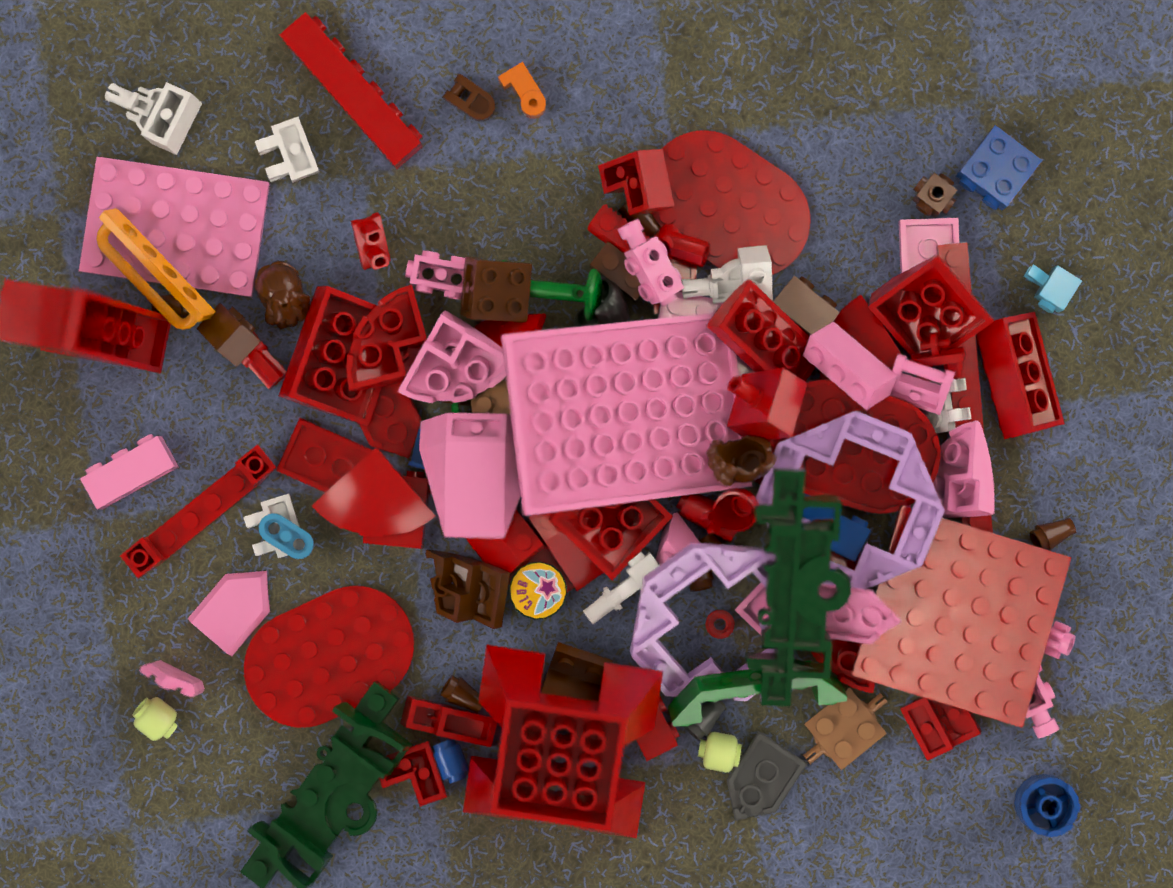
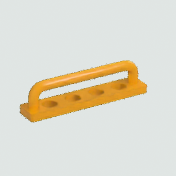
M117 208L102 212L99 219L103 224L99 228L96 238L98 247L172 326L181 330L190 329L197 322L210 319L216 311ZM111 232L189 312L186 318H181L109 243L108 237Z

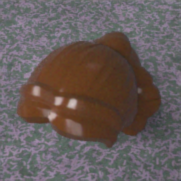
M280 260L273 262L271 265L261 267L255 279V290L261 303L266 308L265 322L269 325H276L279 329L296 326L298 321L302 322L306 318L310 307V296L303 293V286L298 271L292 265Z
M746 435L739 440L726 443L722 440H712L710 448L707 450L708 467L713 470L715 479L727 487L735 482H751L767 475L776 464L777 459L776 455L771 452V443L767 439L752 435Z

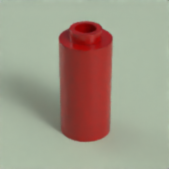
M700 493L682 495L676 508L680 509L679 515L707 530L710 521L703 522L701 515L712 511L715 501ZM722 528L718 533H715V535L729 542L732 541L736 534Z

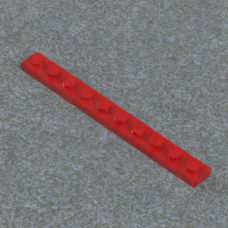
M968 243L937 245V254L940 255L972 293ZM974 335L959 346L965 348L966 356L963 361L962 376L953 378L956 380L965 378L967 390L950 394L953 409L970 407L972 418L956 421L955 426L958 427L968 422L979 421L984 433L976 335ZM991 515L961 517V524L993 533Z

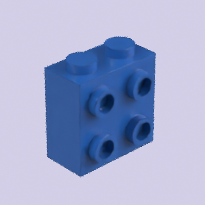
M995 125L972 153L956 177L960 179L959 184L972 193L975 190L983 196L982 201L994 210L999 208L1002 211L1010 204L1042 160Z

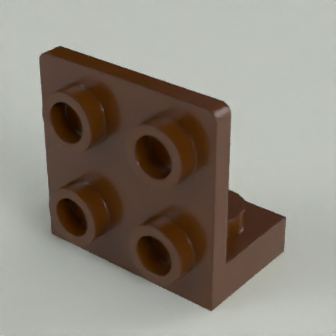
M465 256L460 315L478 320L526 322L532 264L484 260L478 257Z
M558 642L541 693L598 701L604 662L613 663L614 660Z

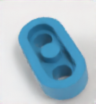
M268 514L260 521L259 533L261 537L290 557L303 559L313 551L314 541L312 536L283 516ZM272 523H277L280 526L277 534H271L269 531V526ZM296 539L304 541L305 546L302 550L294 548V541Z

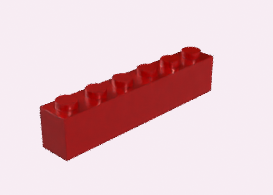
M306 12L303 13L279 34L281 39L390 163L398 169L423 147L419 141L422 135L412 124L407 127L400 119L403 116L402 112L393 102L387 105L381 98L384 92L373 80L368 83L364 79L362 74L365 71L355 59L349 62L342 54L346 51L343 45L335 37L330 40L326 36L324 31L327 28L316 15L311 19Z

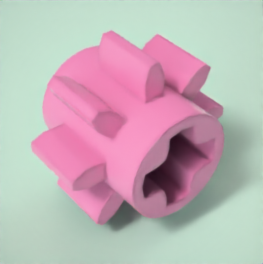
M1055 621L1054 626L1051 627L1044 653L1046 655L1059 659L1061 654L1067 656L1070 654L1076 637L1069 633L1071 627Z

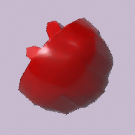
M728 489L715 501L712 511L701 515V520L703 522L710 521L707 532L710 535L718 533L721 528L729 532H744L750 529L756 522L754 507H757L759 504L753 493L746 489Z

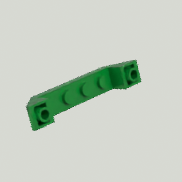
M746 669L694 677L668 705V712L673 727H686L695 723H702L701 702H717L721 699L746 698L750 695L760 694L761 670ZM831 674L830 679L792 678V689L802 690L812 686V692L818 705H835L839 702L847 701V695L841 682Z

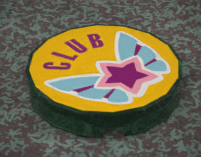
M542 561L529 562L520 567L512 576L509 585L510 600L514 608L524 617L534 620L547 619L556 614L564 605L567 596L566 581L562 573L552 564Z

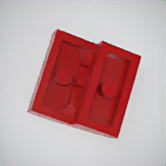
M923 697L900 708L927 761L954 749V746L978 736L982 732L972 712Z

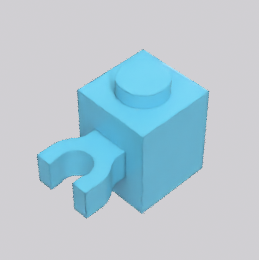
M1033 264L1023 276L1040 286L1034 298L1039 300L1038 306L1051 314L1054 311L1058 313L1064 311L1082 280L1058 265L1053 267L1049 274H1046Z

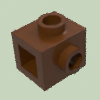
M933 173L929 178L923 176L913 189L917 194L912 201L917 204L915 207L926 216L932 215L936 217L941 211L946 214L956 202L953 195L957 189L953 187L954 182L942 173L939 175ZM933 188L942 194L940 198L933 196Z

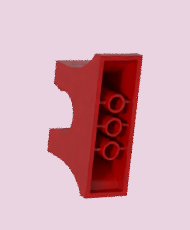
M4 280L3 288L0 291L1 341L41 348V351L161 374L171 326L161 313L85 290Z

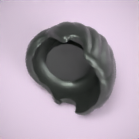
M608 279L602 280L604 288L602 289L600 306L595 310L596 317L593 320H587L585 308L575 314V327L628 321L629 309L627 301L616 283Z

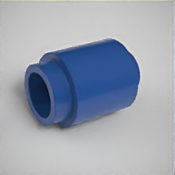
M449 739L432 746L433 755L442 781L448 779L449 784L466 778L464 772L468 771L469 768L460 744H456L454 739Z

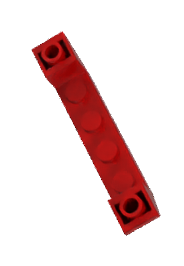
M258 444L236 461V466L148 537H142L120 555L138 579L165 562L259 486L277 468Z

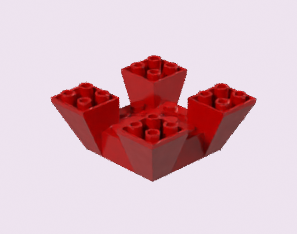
M487 644L478 702L503 728L499 759L471 756L463 812L521 821V818L576 826L579 827V830L637 839L645 782L619 778L624 746L653 730L655 727L663 671L604 662L599 700L591 701L540 693L546 653ZM560 728H566L570 730L571 733L568 735H562L557 730ZM526 752H532L537 757L530 759L525 757L523 754ZM563 757L567 761L564 763L555 762L553 758ZM586 761H592L596 764V766L586 767L583 765V763ZM558 785L562 789L559 791L551 790L549 786Z

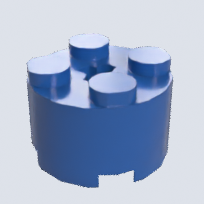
M1048 774L1031 776L1021 784L1015 794V810L1021 822L1037 834L1046 837L1060 836L1071 830L1074 826L1073 823L1077 819L1078 812H1080L1079 798L1069 784L1056 776ZM1046 799L1052 801V804L1048 805L1050 808L1048 811L1042 809L1043 802Z

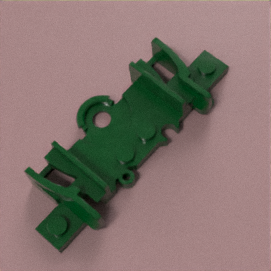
M774 468L772 503L759 504L757 507H754V515L757 522L769 524L767 529L770 536L769 543L764 546V551L773 552L776 555L773 563H763V567L767 571L766 603L770 609L762 608L757 614L759 622L762 625H768L765 629L761 630V648L775 649V653H745L747 667L751 670H761V706L791 707L792 678L830 679L832 640L828 632H825L827 612L837 611L847 603L851 594V583L845 572L838 567L836 570L830 569L831 541H839L841 501L836 495L804 497V469ZM808 507L834 508L833 520H815L802 524L803 509ZM832 582L835 584L836 593L833 597L823 598L820 596L819 587L822 583ZM764 615H769L766 619L762 618ZM794 649L824 653V663H812L794 659Z
M375 681L356 708L347 702H342L333 708L332 711L355 729L351 732L341 725L330 738L332 747L323 745L317 749L316 755L318 759L324 762L316 764L298 789L290 791L297 798L295 807H291L285 802L281 804L282 813L278 818L272 820L270 825L265 821H259L249 827L247 832L258 840L260 844L240 871L243 875L260 888H266L279 870L295 887L310 888L333 857L328 850L343 829L349 832V836H359L368 832L373 827L377 819V806L368 794L379 778L383 779L392 774L412 745V743L384 723V720L399 701V697ZM373 736L399 750L393 760L367 746ZM323 750L327 751L326 756L323 754ZM351 803H358L363 808V816L359 820H352L347 815V808ZM294 848L304 861L315 869L311 877H308L287 860Z

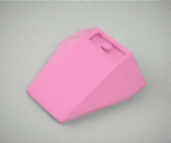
M445 413L421 421L419 451L444 537L504 539L521 497L511 415Z

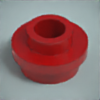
M720 609L712 611L705 621L707 632L717 639H723L731 635L735 626L732 615ZM719 618L725 621V627L721 630L716 629L714 626V622Z

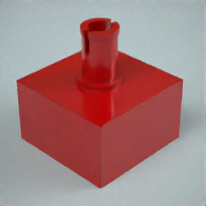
M785 368L742 374V377L740 375L738 377L734 376L729 381L727 389L736 397L726 427L742 437L752 435L767 440L792 437L807 383Z

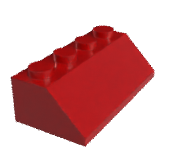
M1035 312L994 320L992 324L977 333L976 341L981 350L984 371L989 380L991 398L995 403L999 418L998 423L1004 440L1065 424Z
M517 509L504 539L465 538L483 562L510 572V575L546 548L545 544Z

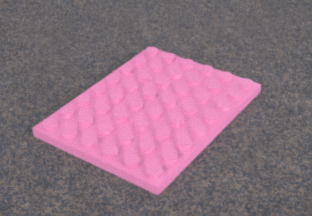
M715 313L501 336L523 516L721 491L732 488L752 487V481L746 483L735 482L729 487L723 486L715 479L713 470L708 467L707 450L710 448L712 440H722L726 443L742 438V436L726 427L736 395L728 391L727 387L729 381L734 376L738 377L736 354L706 327Z

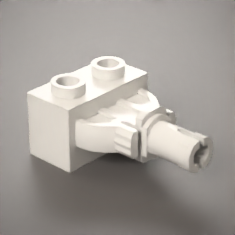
M167 82L164 88L147 90L139 87L138 91L142 95L137 92L128 91L117 86V84H110L108 89L112 90L113 93L106 91L105 100L133 112L127 111L126 117L136 122L141 131L140 135L151 144L177 155L202 103L192 93Z
M767 245L737 248L738 259L727 262L721 268L710 269L711 273L708 275V278L682 280L684 287L682 289L683 299L710 295L713 303H723L741 284L749 279L773 301L772 264Z
M639 552L636 557L627 562L630 567L626 571L630 576L611 591L607 586L604 587L603 595L583 610L592 624L596 623L613 609L616 611L621 610L623 607L620 603L639 589L641 590L643 577L660 566L651 553L648 552L644 556L642 552Z

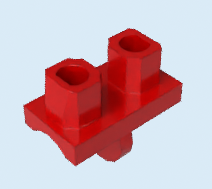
M377 212L367 218L350 221L363 270L369 268L377 270L388 266L391 258L381 215Z
M937 332L930 333L929 342L920 343L921 351H931L912 354L909 361L931 368L937 365H944L945 372L946 370L955 372L954 378L962 376L963 361L966 356L965 348L958 347L940 350L951 347L950 339L939 340ZM917 376V378H920V379H923V380H926V381H932V380H929V379H926V378Z

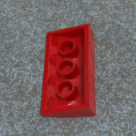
M749 279L727 298L706 325L754 372L785 368L806 382L815 369V366L803 356L809 336Z

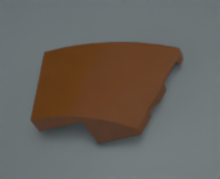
M430 549L426 550V558L434 559L436 576L430 578L435 594L434 602L437 614L456 623L474 619L492 629L502 628L510 572L462 555Z

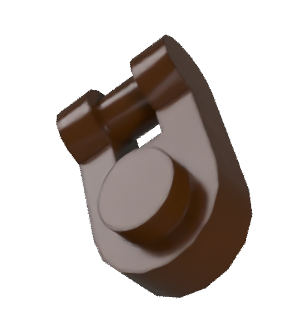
M458 74L454 79L455 84L451 90H447L442 96L449 104L478 122L489 120L495 112L493 97L461 74ZM464 90L471 93L466 101L459 98Z

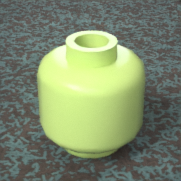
M159 697L145 698L132 715L135 718V728L153 741L162 737L169 738L178 726L175 723L177 717L176 710Z
M710 732L707 740H700L698 757L703 758V765L706 769L728 773L733 769V766L738 767L742 744H738V740L734 735Z

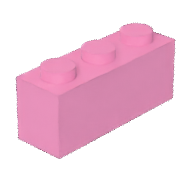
M835 322L810 335L803 354L811 364L865 410H868L890 395L898 376Z
M152 434L138 440V447L128 452L127 448L122 449L111 456L113 459L111 462L102 465L100 462L85 470L87 475L80 478L96 509L103 510L179 467L163 437H154Z

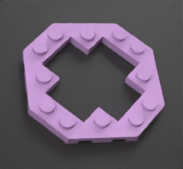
M854 411L778 443L774 451L777 459L776 464L764 476L756 499L758 504L772 503L774 468L800 469L805 455L833 466L844 438L899 460L889 489L914 498L916 501L894 554L866 543L855 570L830 561V569L836 570L838 567L845 572L850 580L851 588L867 589L923 565L943 516L944 508L912 434ZM802 517V524L810 522V520ZM824 582V583H822V584H827V585H835V584L832 583V582Z
M691 543L643 577L630 653L631 657L641 668L663 671L661 691L665 696L677 697L694 677L724 673L712 657L687 673L662 645L658 638L679 624L678 617L667 606L665 601L710 569L713 570L728 589L751 572L755 574L766 588L767 571L764 569L763 563L771 564L775 561L776 555L773 552H765L764 548ZM759 623V625H760V627H761L762 630L765 629V628L768 626V625L765 626V625H762L761 623ZM766 649L761 653H775V649ZM747 663L736 671L749 669ZM750 695L746 698L734 697L733 699L734 701H748L755 695Z

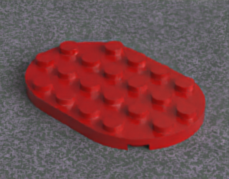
M700 130L685 133L671 140L662 148L674 207L652 214L660 227L665 224H671L676 226L681 234L708 241L711 246L707 262L716 268H721L727 262L738 259L737 248L767 245L772 264V276L783 271L796 260L808 239L810 210L804 193L789 175L732 137L715 131Z
M817 379L805 382L807 387L792 437L851 412L858 411L910 432L932 483L935 481L941 459L940 443L931 422L917 407L902 399L888 396L868 410H865L830 379ZM792 437L768 440L771 443V452L774 453L778 443ZM845 438L833 466L805 455L800 469L805 470L804 493L810 496L836 495L841 501V505L877 514L900 511V506L907 507L916 501L914 498L889 489L899 460Z
M346 586L330 591L276 616L257 631L247 648L244 660V679L248 693L255 705L266 716L280 724L296 728H306L326 723L339 717L332 711L336 705L347 702L356 708L375 681L379 682L389 691L393 690L401 682L411 665L414 654L412 625L403 608L392 597L377 589L366 586Z

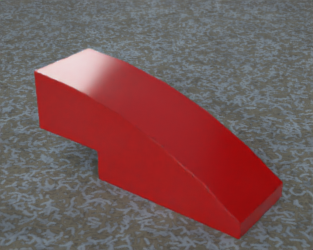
M408 695L400 722L405 728L433 733L436 736L486 747L492 746L497 722L491 716Z

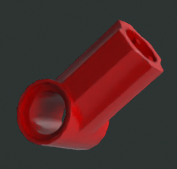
M671 224L662 225L653 237L657 236L658 240L665 245L668 258L702 268L706 264L711 246L708 241L681 234L680 230Z
M260 340V343L241 363L246 368L249 367L270 390L285 378L287 371L268 351V346Z

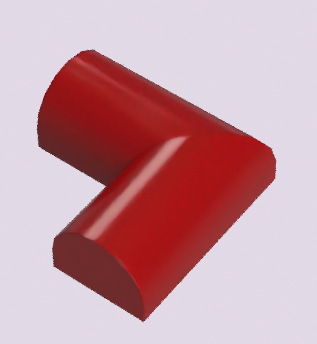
M430 741L410 747L392 774L383 779L379 778L382 788L410 779L419 807L447 798L448 795L438 770ZM398 752L387 755V757L393 760Z

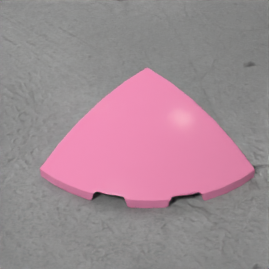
M445 310L440 315L428 339L424 342L398 392L412 399L427 403H434L436 401L458 403L473 399L477 394L490 387H495L506 376L503 348L471 325Z
M979 421L968 422L949 432L950 438L940 446V466L933 486L944 508L942 518L994 515V482L986 439Z

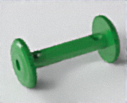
M591 269L586 285L531 280L529 297L583 302L586 319L593 320L596 317L595 310L601 303V274L597 269ZM579 290L583 291V296L581 297L578 295Z

